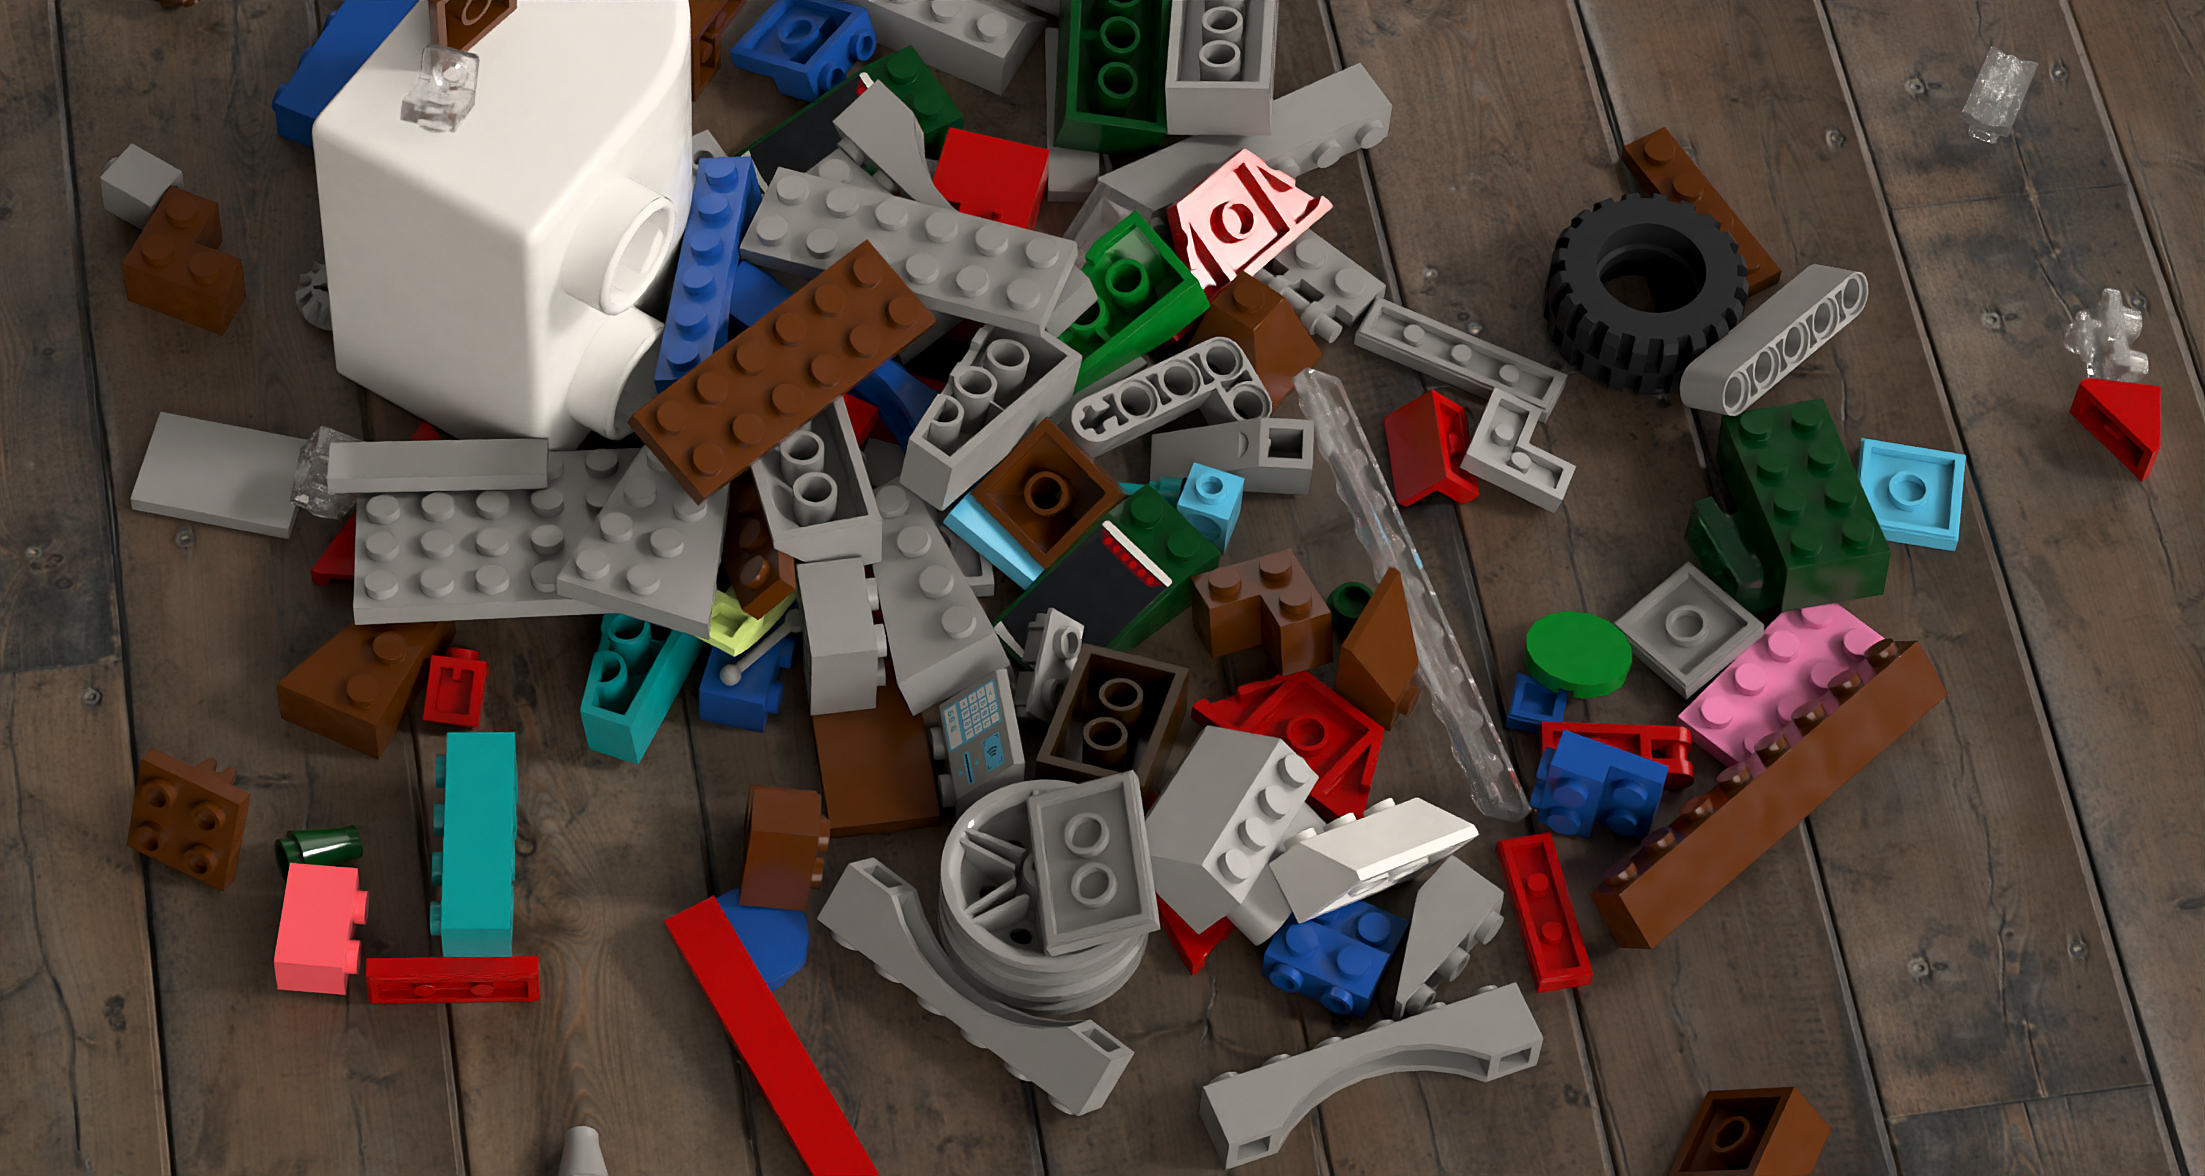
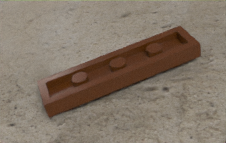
M1666 127L1623 146L1621 160L1651 197L1655 193L1667 195V201L1680 204L1682 200L1689 202L1697 207L1696 212L1704 216L1708 213L1720 222L1721 233L1728 231L1739 245L1737 253H1740L1745 258L1748 269L1746 277L1749 283L1747 298L1779 283L1782 270Z

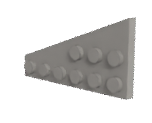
M644 444L557 576V594L709 640L712 607L715 604L717 591V573L719 563H721L730 503L731 482L698 506L646 444Z

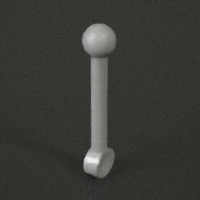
M798 609L789 610L786 613L784 624L736 664L723 666L719 674L721 681L729 686L737 684L741 679V673L790 632H801Z

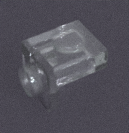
M428 43L422 51L420 77L402 99L400 120L418 124L421 129L428 132L443 133L448 131L455 133L475 105L479 56L474 53Z

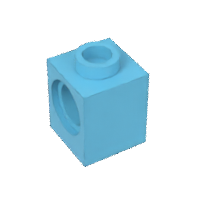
M1193 463L1176 510L1221 552V555H1224L1240 515L1245 478Z

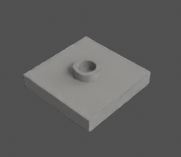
M1689 561L1613 623L1626 636L1632 647V653L1686 700L1764 635L1763 623Z

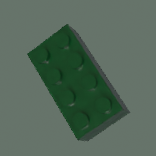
M1060 0L1053 147L1140 159L1158 151L1167 133L1165 84L1172 0Z
M1823 398L1743 411L1737 416L1722 415L1716 460L1780 611L1785 612L1883 595L1891 550Z

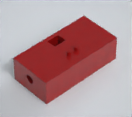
M950 127L932 182L949 204L958 212L1034 231L1047 189L1050 150ZM965 318L942 337L971 343L979 328H983L985 323Z

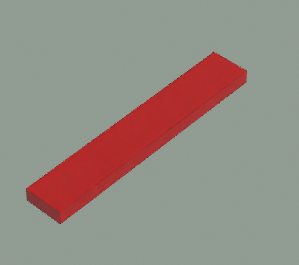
M713 895L664 920L665 930L809 1175L879 1176L874 1164L715 896Z

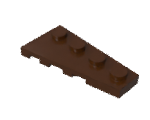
M749 467L731 481L730 503L721 559L741 609L759 620L796 590L794 557L773 547Z

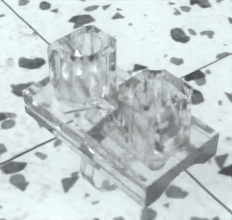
M1990 47L1960 118V121L1970 124L1968 130L1970 136L1992 144L1997 142L1999 136L2008 138L2039 63L2031 60L2020 61L2013 55H2005L2000 49Z
M2106 287L2102 292L2101 301L2092 308L2077 312L2075 314V322L2066 326L2062 332L2064 347L2071 352L2080 353L2081 360L2087 363L2089 378L2138 383L2149 371L2147 354L2129 349L2128 344L2131 345L2140 336L2143 327L2141 312L2122 306L2120 290Z

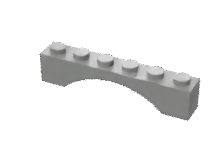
M879 79L832 121L842 139L837 143L838 148L859 166L864 162L875 172L872 177L892 195H899L901 198L957 211L937 190L931 180L925 159L924 134L913 111ZM1073 265L1045 328V331L1056 338L1098 300L1090 279L1076 265Z
M874 857L847 865L817 917L820 922L832 930L830 934L837 943L851 950H859L875 962L873 967L881 976L892 982L904 984L918 995L916 999L922 1007L934 1014L945 1015L961 1027L960 1033L967 1041L980 1048L990 1049L1004 1060V1067L1012 1075L1024 1081L1034 1082L1048 1093L1047 1098L1053 1106L1067 1114L1080 1116L1102 1108L1135 1053L1091 1019L1062 1021L1035 1017L1007 1007L981 991L957 969L939 945L924 915L917 889Z
M1516 982L1499 988L1495 985H1489L1474 991L1466 999L1448 1005L1443 1002L1434 1003L1420 1010L1415 1016L1397 1022L1383 1020L1370 1026L1364 1033L1346 1039L1341 1037L1326 1039L1317 1044L1313 1050L1293 1057L1288 1054L1272 1057L1264 1062L1260 1068L1242 1074L1237 1072L1221 1074L1212 1079L1208 1085L1203 1086L1199 1114L1224 1169L1227 1170L1278 1153L1291 1130L1312 1108L1335 1092L1361 1080L1393 1072L1427 1070L1459 1074L1488 1082L1537 1065L1544 1038Z

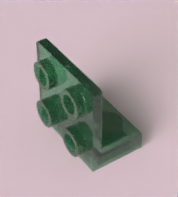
M1712 496L1693 503L1684 540L1708 578L1751 614L1777 605V601L1752 545L1741 511L1733 515L1722 513Z

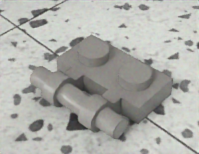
M1309 228L1274 257L1272 270L1279 275L1275 277L1264 268H1261L1253 275L1254 278L1286 298L1310 335L1317 333L1329 343L1335 341L1342 331V326L1333 320L1334 317H1337L1352 328L1367 314L1376 296L1384 298L1386 285ZM1299 290L1302 291L1304 294H1306L1308 297L1314 300V302L1310 303L1302 296H1300L1297 292Z

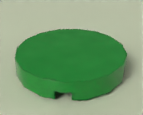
M1564 611L1548 614L1534 622L1526 635L1523 662L1530 675L1545 688L1559 693L1560 688L1574 691L1573 697L1589 699L1607 696L1621 688L1631 667L1632 647L1624 633L1609 621L1590 613Z

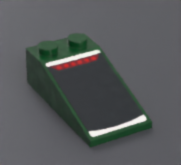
M912 45L866 65L733 157H752L760 193L765 195L778 167L805 173L838 149L837 143L842 139L832 121L878 79L913 111L924 134L925 159L928 169L938 165L949 128L963 130L964 116ZM864 162L860 165L870 176L875 174Z
M1147 483L1107 512L991 624L1007 658L1022 672H1034L1035 665H1028L1022 661L1029 632V623L1035 622L1038 613L1047 614L1048 608H1054L1084 625L1081 648L1083 643L1128 653L1192 605L1190 577L1219 568L1221 552Z

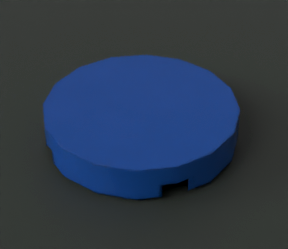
M740 888L732 889L716 898L770 991H774L786 984V979L793 976L796 971L798 974L805 965L810 945L806 916L802 911L739 905Z

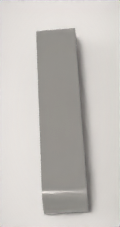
M1818 264L1808 266L1730 330L1728 335L1713 344L1688 365L1680 382L1682 403L1686 407L1729 416L1741 414L1860 314L1868 296V282L1862 272Z

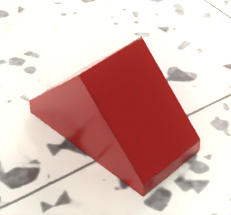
M2086 378L2081 381L2069 413L2138 479L2144 481L2150 476L2161 447V386Z

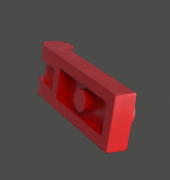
M1541 722L1539 730L1540 761L1546 747L1556 749L1563 731L1567 730L1669 766L1664 787L1668 789H1685L1694 783L1693 764L1687 761V754L1692 750L1691 731L1685 727ZM1652 751H1660L1666 758H1652Z

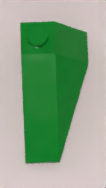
M1136 210L1095 241L1085 255L1086 263L1081 268V271L1090 279L1098 300L1057 337V339L1083 356L1073 395L1170 340L1211 307L1199 280Z

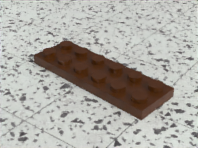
M867 239L634 412L627 423L699 506L928 332L937 322V319Z

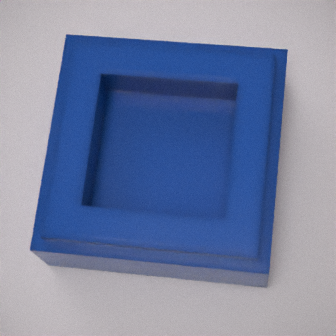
M1517 673L1505 727L1539 735L1541 722H1562L1569 691L1560 688L1559 693L1553 692L1541 685L1532 676Z

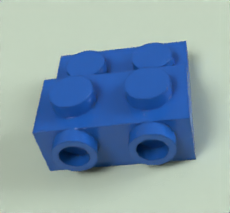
M777 0L729 53L735 67L774 78L779 93L813 102L846 79V73L858 60L866 61L873 55L877 36L866 8L837 0Z
M1564 730L1557 748L1546 747L1536 774L1538 780L1529 806L1539 809L1536 821L1547 824L1554 831L1564 835L1575 834L1589 839L1594 823L1597 822L1607 826L1617 834L1623 836L1634 835L1644 839L1650 834L1654 824L1669 766Z
M1361 900L1300 924L1292 911L1287 920L1276 931L1264 954L1261 976L1269 979L1273 985L1285 992H1299L1320 1001L1325 1008L1339 1015L1350 1014L1364 1020L1408 933L1410 921Z

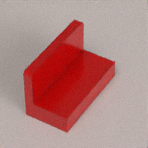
M1430 390L1386 415L1384 425L1396 500L1399 504L1408 507L1436 490L1462 505L1480 496L1476 475L1459 468L1470 443L1465 408L1436 391Z

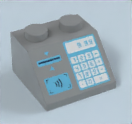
M998 669L991 672L939 705L938 727L929 728L933 761L942 760L945 772L943 775H938L940 803L942 808L951 807L954 825L968 808L987 794L1014 783L1024 782L1025 760L1007 669Z

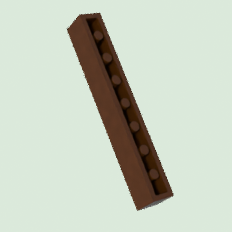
M1887 638L1870 646L1864 653L1866 659L1859 665L1832 678L1827 685L1829 690L1817 700L1807 702L1798 707L1791 714L1793 721L1781 731L1771 733L1759 740L1754 746L1755 753L1743 763L1735 764L1720 773L1716 779L1718 784L1705 795L1697 796L1686 802L1679 809L1680 816L1668 827L1659 828L1648 834L1641 842L1642 849L1630 859L1619 861L1604 872V881L1588 894L1620 948L1653 949L1948 695L1918 640L1893 641L1892 638Z

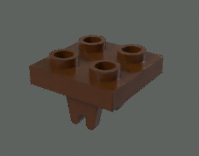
M152 748L141 759L126 846L224 891L235 880L251 793L233 786L237 773L235 768L228 767L223 772H216L217 760L213 758H208L193 767Z

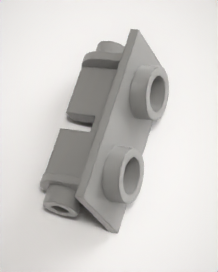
M1048 608L1047 614L1038 613L1035 622H1030L1028 626L1029 632L1022 661L1028 665H1035L1034 672H1019L1013 698L1016 719L1019 722L1033 724L1037 718L1048 725L1051 724L1081 650L1084 625L1054 608Z

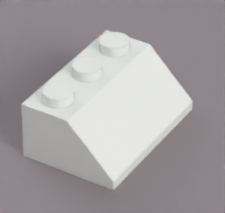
M1418 797L1395 805L1393 799L1389 798L1363 812L1364 818L1356 820L1353 813H1349L1324 826L1325 833L1317 835L1314 828H1309L1292 836L1284 842L1287 851L1269 863V866L1300 924L1417 878L1479 835L1477 829L1473 824Z

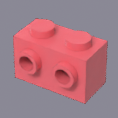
M290 863L274 956L277 989L346 995L349 974H358L361 963L362 943L361 940H354L356 925H366L369 911V891L360 890L358 868Z

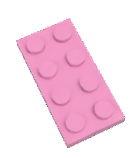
M1838 603L1782 612L1764 630V635L1739 655L1678 716L1676 726L1689 729L1692 741L1729 768L1735 764L1743 763L1755 753L1754 746L1759 740L1771 733L1781 731L1793 721L1791 714L1798 707L1820 698L1829 690L1827 685L1832 678L1846 670L1854 669L1866 659L1864 656L1865 651L1873 644L1885 638Z

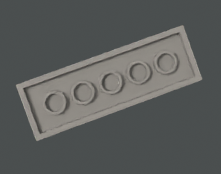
M778 167L739 247L741 261L745 259L752 264L814 279L868 239L926 308L1037 337H1042L1078 256L1076 241Z

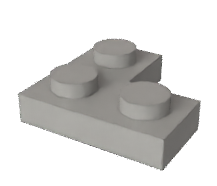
M1494 387L1459 468L1555 514L1564 498L1576 466L1529 444L1542 409Z

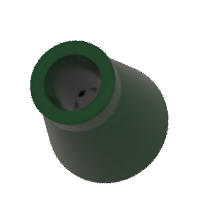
M354 825L343 828L288 830L286 837L277 839L274 845L277 865L286 882L290 863L338 867L350 860L361 858L363 854L361 838Z

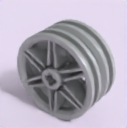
M1024 781L1002 787L987 794L968 808L958 819L946 840L941 859L938 933L942 949L957 969L981 991L1007 1007L1030 1015H1063L1081 1011L1104 1001L1118 991L1133 975L1141 962L1148 942L1149 933L1054 957L1046 950L1026 797L1076 785V783L1067 781ZM982 890H994L981 899L979 893ZM1013 934L1017 939L1021 940L1026 944H1018L1011 939V935Z

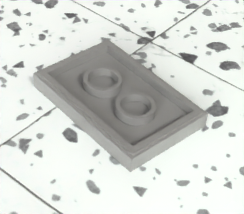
M160 412L130 498L131 507L134 510L289 539L318 452L317 442Z
M1133 770L1026 797L1046 950L1052 957L1161 930L1139 778Z

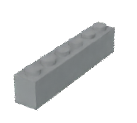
M1357 63L1273 100L1271 135H1195L1098 177L1096 180L1094 210L1108 230L1112 229L1136 210L1162 239L1165 235L1171 233L1166 209L1234 152L1245 148L1263 159L1269 168L1276 171L1281 170L1295 179L1297 176L1315 168L1331 166L1340 157L1360 148L1368 149L1381 142L1383 138L1388 136L1392 104L1362 64Z

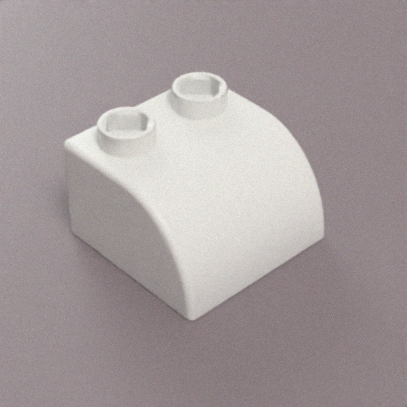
M419 0L321 111L312 126L336 369L339 374L459 440L548 438L549 451L552 452L575 451L591 430L609 440H621L634 432L627 423L631 415L658 395L654 377L685 228L691 210L692 103L691 17L689 0H517V9L442 74L433 68L428 0Z

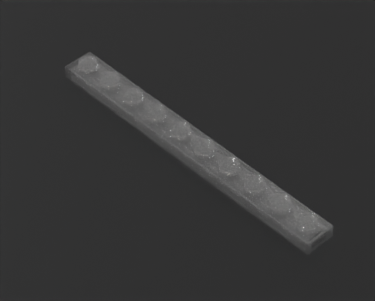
M1306 367L1292 379L1300 397V409L1308 420H1314V431L1319 440L1317 443L1318 450L1329 463L1336 478L1337 493L1350 510L1356 524L1355 534L1361 544L1367 549L1375 567L1373 573L1377 583L1381 582L1390 566L1400 571L1419 660L1417 673L1424 679L1433 699L1431 702L1432 709L1437 718L1444 724L1452 742V755L1463 768L1471 785V798L1483 815L1518 823L1531 813L1532 809L1529 806V802L1342 382L1338 377Z

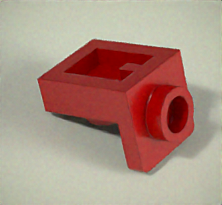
M448 647L446 648V656L431 655L423 713L424 722L480 729L486 677L490 676L491 666L486 661H478V651Z

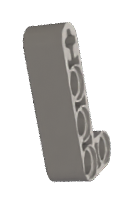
M1215 337L1080 400L1058 427L1092 458H1095L1198 408L1210 426L1246 420L1235 412L1234 407L1241 409L1248 419L1269 418L1272 412V401L1239 345L1229 338ZM1207 363L1215 365L1220 370L1221 375L1213 372ZM1165 383L1174 386L1179 395L1171 393L1166 388ZM1121 403L1131 406L1137 416L1126 412ZM1099 421L1100 427L1095 431L1091 427Z

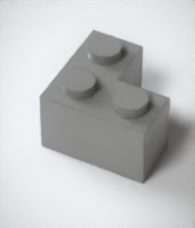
M862 557L796 564V599L803 635V672L811 716L876 708L877 686L886 685L883 657L887 656V644L883 623L874 624L871 611L879 610L875 577L865 578Z

